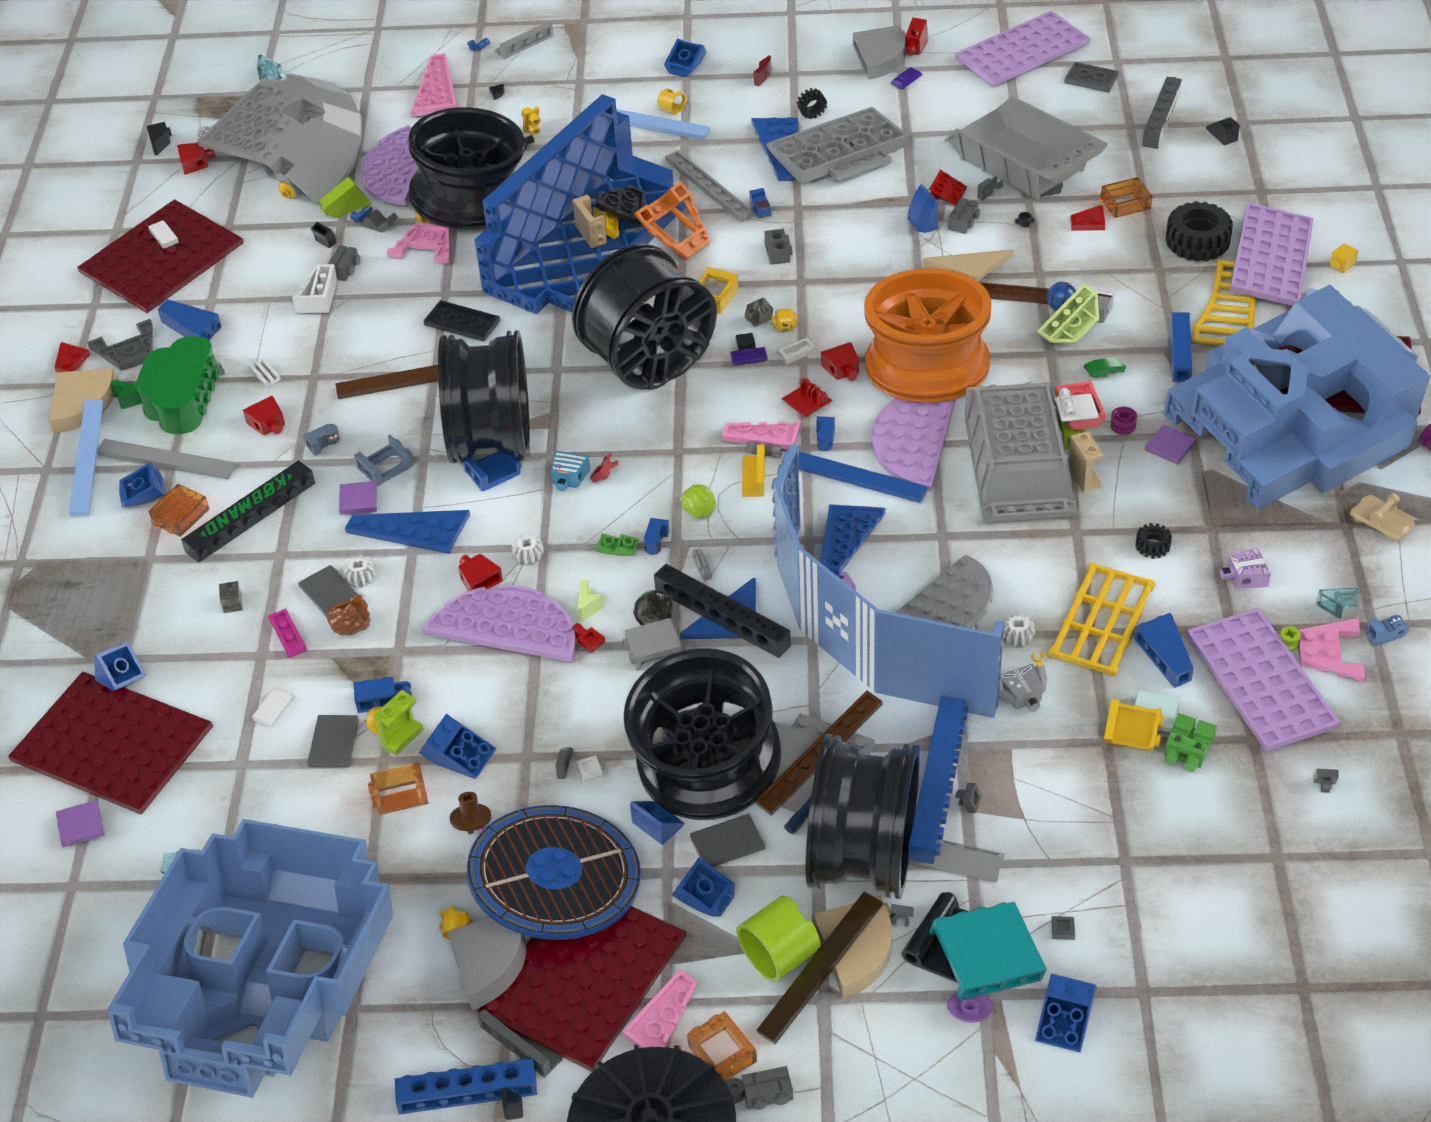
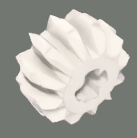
M521 535L520 538H515L511 546L514 560H517L519 564L523 562L525 565L530 562L534 564L535 560L540 561L544 553L543 543L536 535Z
M362 555L357 558L353 556L352 560L347 559V563L343 564L344 578L350 585L355 584L358 587L360 584H363L365 586L366 582H372V578L375 577V564L369 559V556L365 558Z
M1012 614L1011 618L1006 617L1004 620L1003 639L1007 641V644L1013 643L1014 646L1017 644L1024 646L1025 643H1030L1035 636L1034 621H1030L1029 616L1022 617V614L1019 616Z

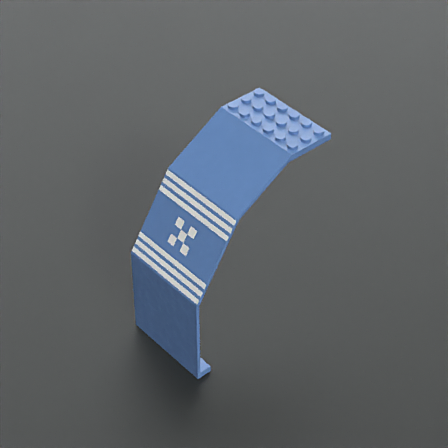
M791 444L789 450L784 453L783 464H780L778 467L777 478H774L772 481V489H774L772 503H775L773 509V517H775L773 530L776 531L774 537V544H776L774 556L777 557V566L799 629L875 693L939 706L941 696L965 699V708H968V713L995 718L999 705L1005 622L996 621L991 633L879 610L800 546L797 537L801 527L799 446Z

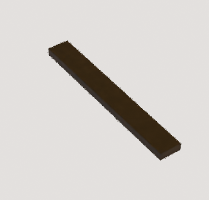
M865 891L861 894L756 1031L759 1035L776 1045L883 906L882 901Z

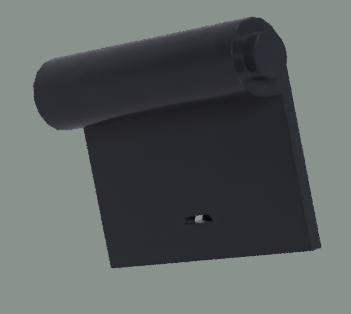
M950 892L939 894L901 955L908 963L958 983L937 935H930L929 933L932 923L936 918L954 916L962 911L969 912L959 908V903L954 894Z

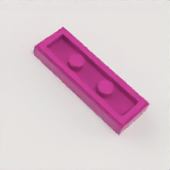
M287 609L268 615L269 621L288 658L307 651Z

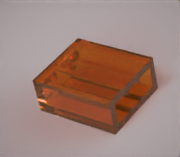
M177 484L149 510V514L154 526L163 528L170 534L181 537L210 508L206 496Z

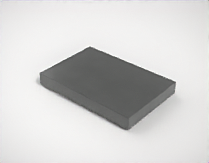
M1074 62L1065 77L1064 83L1109 93L1119 76V71Z
M332 565L298 582L301 590L326 618L331 606L337 605L342 601H349L357 594Z
M318 715L307 762L309 767H349L359 721L358 715Z
M749 813L690 833V839L699 857L712 867L765 849V844Z

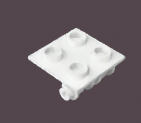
M1062 388L1059 392V397H1054L1062 422L1099 418L1091 394L1070 396V390Z

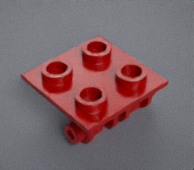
M940 169L929 190H931L930 194L935 200L942 197L956 206L965 193L967 186Z
M801 378L799 381L800 387L782 398L784 402L804 417L832 402L827 393L820 390V387L816 386V384H811L808 378Z

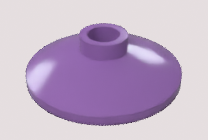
M956 992L949 997L947 1009L956 1019L974 1023L989 1018L993 1012V1004L986 995L960 1001Z

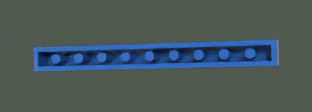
M945 696L940 698L909 842V861L934 864L935 856H940L941 843H938V841L943 840L944 827L941 826L946 824L948 812L945 809H949L951 799L948 793L952 794L954 781H951V778L955 779L957 766H954V763L958 764L960 751H957V749L962 747L963 737L960 734L964 735L965 722L963 720H967L968 708H965V699Z

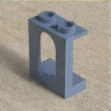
M388 435L389 445L368 457H365L361 452L354 454L357 469L370 481H377V486L413 466L411 451L408 448H404L401 442L391 435ZM391 456H398L402 459L400 464L383 474L375 466Z

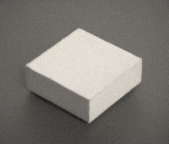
M596 755L576 761L583 781L603 775Z

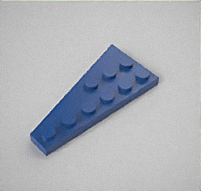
M751 118V124L755 128L756 135L758 134L759 141L765 154L768 156L769 162L772 164L777 180L794 181L795 177L775 158L767 148V143L797 133L798 118Z
M829 504L820 563L835 575H840L884 517L886 508Z
M470 510L352 515L345 527V531L353 535L450 554L470 517Z

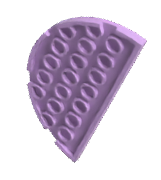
M410 125L395 130L379 140L380 144L375 148H371L365 155L360 169L363 185L369 194L383 202L400 206L406 205L409 200L410 181L418 169L416 162L409 152V132L412 128Z
M896 398L886 405L878 414L872 429V447L875 457L883 469L895 478L927 486V491H932L956 399L943 402L921 403Z
M499 585L498 588L491 589L481 587L465 592L445 603V607L438 613H434L423 628L425 635L572 662L576 647L575 633L572 629L573 624L564 608L555 600L545 597L540 591L515 585Z

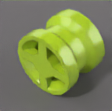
M1287 626L1281 630L1280 638L1290 652L1298 649L1301 632L1295 627Z

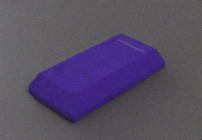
M910 67L894 78L891 84L904 89L921 77L922 73Z
M765 347L730 352L734 366L766 362L768 360Z

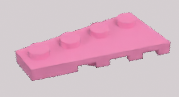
M778 421V424L760 422L757 425H751L750 422L726 423L722 440L743 444L754 442L755 445L761 443L789 450L791 444H796L801 429V421H795L794 424H786V421Z
M680 969L622 1031V1035L634 1045L638 1044L639 1048L665 1047L698 982Z

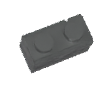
M961 198L948 217V229L966 234L969 228L972 229L975 219H978L980 216L979 203Z
M339 245L328 264H334L338 280L346 281L349 275L353 274L355 265L359 264L360 256L355 247L347 248V246Z
M787 1066L741 1075L747 1109L760 1110L770 1104L784 1105L793 1100V1087Z

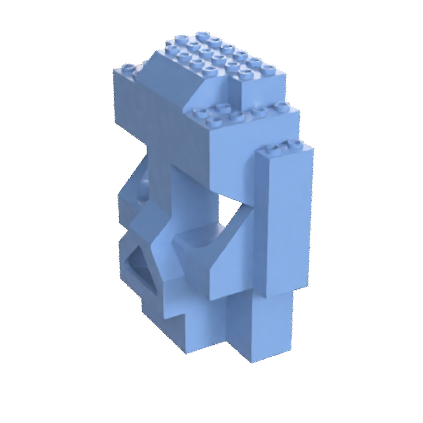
M1328 285L1296 301L1289 311L1253 329L1245 327L1226 337L1224 344L1209 351L1205 371L1168 389L1164 415L1174 425L1181 423V419H1183L1200 437L1206 435L1208 430L1227 449L1225 462L1248 485L1246 499L1259 510L1309 482H1312L1324 494L1410 447L1418 424L1416 420L1430 375L1416 363L1418 355L1393 334L1389 328L1382 324L1376 316L1358 305L1354 307L1338 290ZM1283 345H1292L1301 349L1302 352L1296 354L1287 349L1277 350L1276 348ZM1289 386L1288 394L1284 395L1280 392V390ZM1345 390L1361 405L1365 415L1362 420L1349 417L1333 408L1325 399Z
M242 819L233 837L212 833L202 851L180 848L123 942L130 972L107 1009L115 1041L159 1050L165 1079L175 1083L253 1098L264 1075L274 1077L276 1073L291 1076L309 1039L329 1042L340 1019V1015L345 1016L393 918L389 884L380 883L378 863L369 860L366 840ZM199 929L203 932L241 939L230 961L205 957L194 953ZM305 951L332 955L326 967L316 973H294ZM249 1026H256L258 1029L251 1045L229 1040L224 1042L217 1041Z

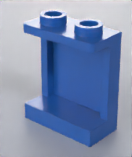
M496 452L476 461L472 457L463 458L464 471L482 492L520 475L521 462L514 455Z

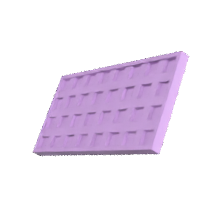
M1049 11L957 52L956 59L992 86H996L1089 44L1090 37L1053 11Z
M1247 202L1229 291L1288 306H1293L1296 301L1300 300L1314 218Z
M1259 608L1187 630V637L1265 752L1340 728L1341 722Z

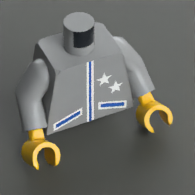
M1043 650L1040 651L1041 659L1036 658L1035 651L1031 655L1032 661L1036 663L1035 667L1033 664L1001 674L999 699L1011 704L1015 709L1027 706L1030 712H1034L1040 708L1039 702L1042 700V693L1045 692L1047 683L1045 665H1042V660L1045 658Z

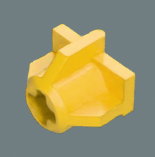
M449 906L448 910H440L439 912L442 918L439 929L442 936L448 940V931L473 921L466 911H456L453 906Z

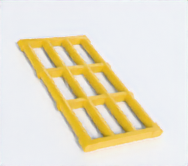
M1090 563L1081 587L1075 593L1074 602L1066 619L1062 621L1059 634L1047 655L1054 659L1089 668L1110 676H1116L1120 660L1127 645L1131 642L1130 637L1138 619L1142 617V610L1156 582ZM1096 572L1107 575L1097 597L1086 594ZM1114 578L1125 581L1116 603L1104 600ZM1133 583L1144 586L1135 608L1124 605ZM1082 601L1094 604L1085 624L1073 621ZM1101 607L1112 610L1104 630L1092 627ZM1120 612L1131 615L1123 636L1111 633ZM1069 629H1074L1081 633L1071 655L1059 652ZM1088 634L1100 637L1090 661L1078 657ZM1107 640L1119 643L1109 666L1098 663Z

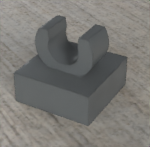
M1316 769L1313 775V783H1321V792L1330 793L1332 784H1335L1339 778V770Z
M967 783L965 790H957L955 798H960L958 804L965 806L968 813L977 812L982 796L976 783Z
M891 904L890 913L895 915L892 919L893 925H897L898 918H904V926L908 927L910 924L908 917L914 916V907Z

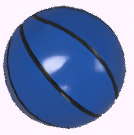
M1056 282L1047 292L1049 306L1057 311L1076 292V289L1068 282Z

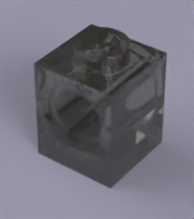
M762 297L747 304L744 316L748 322L756 327L771 320L773 307Z
M239 582L219 584V596L223 613L243 610Z

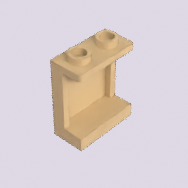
M585 195L573 199L575 226L589 246L594 248L606 244L605 219L603 215L595 218L592 216L591 198Z
M1089 432L1072 435L1070 443L1069 469L1083 492L1101 488V481L1093 470V462L1103 459L1104 454Z

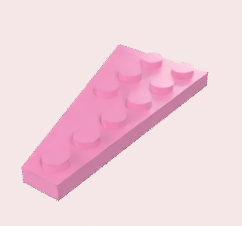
M446 53L430 56L427 71L424 73V80L421 81L417 99L414 101V108L411 110V117L428 115L435 111L457 107Z

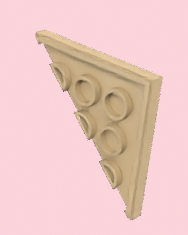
M1014 250L923 258V264L932 268L959 272L979 281L1012 257Z

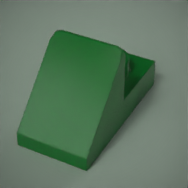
M113 379L110 386L114 397L118 398L121 409L142 404L135 385Z

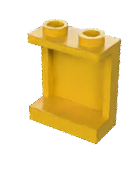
M1111 699L1104 743L1154 752V748L1159 747L1161 735L1157 734L1158 727H1163L1165 715L1161 714L1162 708L1155 710L1120 703V700Z

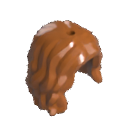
M355 594L349 601H342L337 605L331 606L327 612V621L331 629L341 636L354 635L366 630L371 621L370 613L367 610L368 604L362 595Z

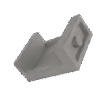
M670 618L625 630L624 648L629 650L631 665L635 664L637 670H641V662L682 651V645Z

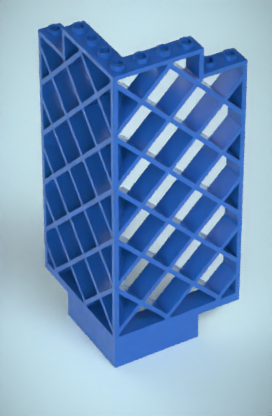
M601 94L483 200L487 228L474 239L483 293L536 315L548 303L572 312L575 298L570 296L577 295L582 283L586 279H577V275L590 273L603 259L609 256H602L601 252L618 250L634 244H649L655 238L647 229L625 233L627 229L638 227L619 219V236L615 240L610 236H606V244L591 248L586 240L568 242L567 240L583 237L576 228L575 223L563 225L565 221L575 220L573 199L588 195L591 199H596L599 192L604 191V193H607L611 189H624L626 186L632 185L647 192L645 193V206L650 205L675 186L673 185V170L633 156L630 119L628 115L617 112L615 98ZM594 201V202H591L592 216H593V207L595 206V201ZM681 202L675 208L681 212L686 206L684 202ZM669 212L655 223L664 229L676 216ZM563 241L562 244L539 247V244ZM596 253V257L579 260L572 259V257ZM567 258L568 260L567 262L549 265L543 264V262ZM535 263L539 264L538 267L514 270V267ZM570 276H572V279H573V280H568V281H563V282H557V283H551V284H548V281H547V280L558 279V278H564V277H570ZM543 281L544 284L521 289L518 287V285ZM514 286V289H515V290H512V289L507 288V287Z

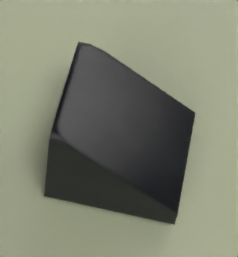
M502 1088L505 1119L523 1118L522 1098L508 1088Z

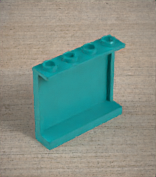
M1015 901L1010 903L1001 902L996 906L988 908L980 907L971 912L962 911L954 916H941L933 921L930 928V935H937L959 984L957 996L960 1001L1042 981L1047 970Z

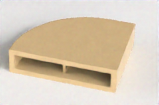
M113 368L57 373L49 415V423L53 433L66 432L81 427L85 400H103V413L107 410L114 398L110 383L113 379L119 381L118 375H115Z
M881 895L875 898L882 901L883 906L832 971L842 998L855 995L872 985L881 976L889 962L892 949V925L889 917L891 913L888 904L883 902ZM854 903L814 914V927L818 933L821 945H823Z

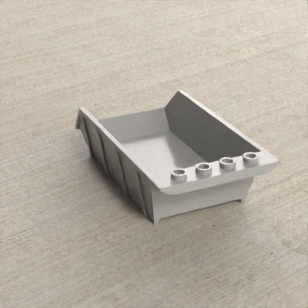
M1014 96L1007 99L997 109L963 129H955L944 139L945 142L949 141L959 154L961 160L967 161L982 169L983 172H988L1004 180L1006 184H1010L1036 199H1039L1040 195L1077 172L1084 171L1087 161L1102 153L1108 143Z
M1027 382L1025 384L999 386L993 384L984 387L966 388L965 424L983 522L1078 516L1068 457L1065 454L1051 382Z

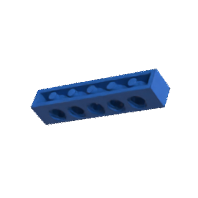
M519 1059L513 1062H497L485 1066L474 1065L471 1068H453L443 1072H427L422 1075H405L401 1078H395V1100L398 1113L401 1115L502 1100V1088L504 1087L520 1097L538 1095L533 1059Z

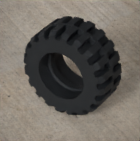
M1198 201L1185 203L1183 206L1180 205L1174 209L1168 216L1166 244L1173 253H1176L1180 258L1184 257L1185 260H1195V262L1204 260L1205 262L1210 259H1217L1230 247L1233 221L1223 208H1219L1213 203L1212 205L1208 204V202L1199 203Z

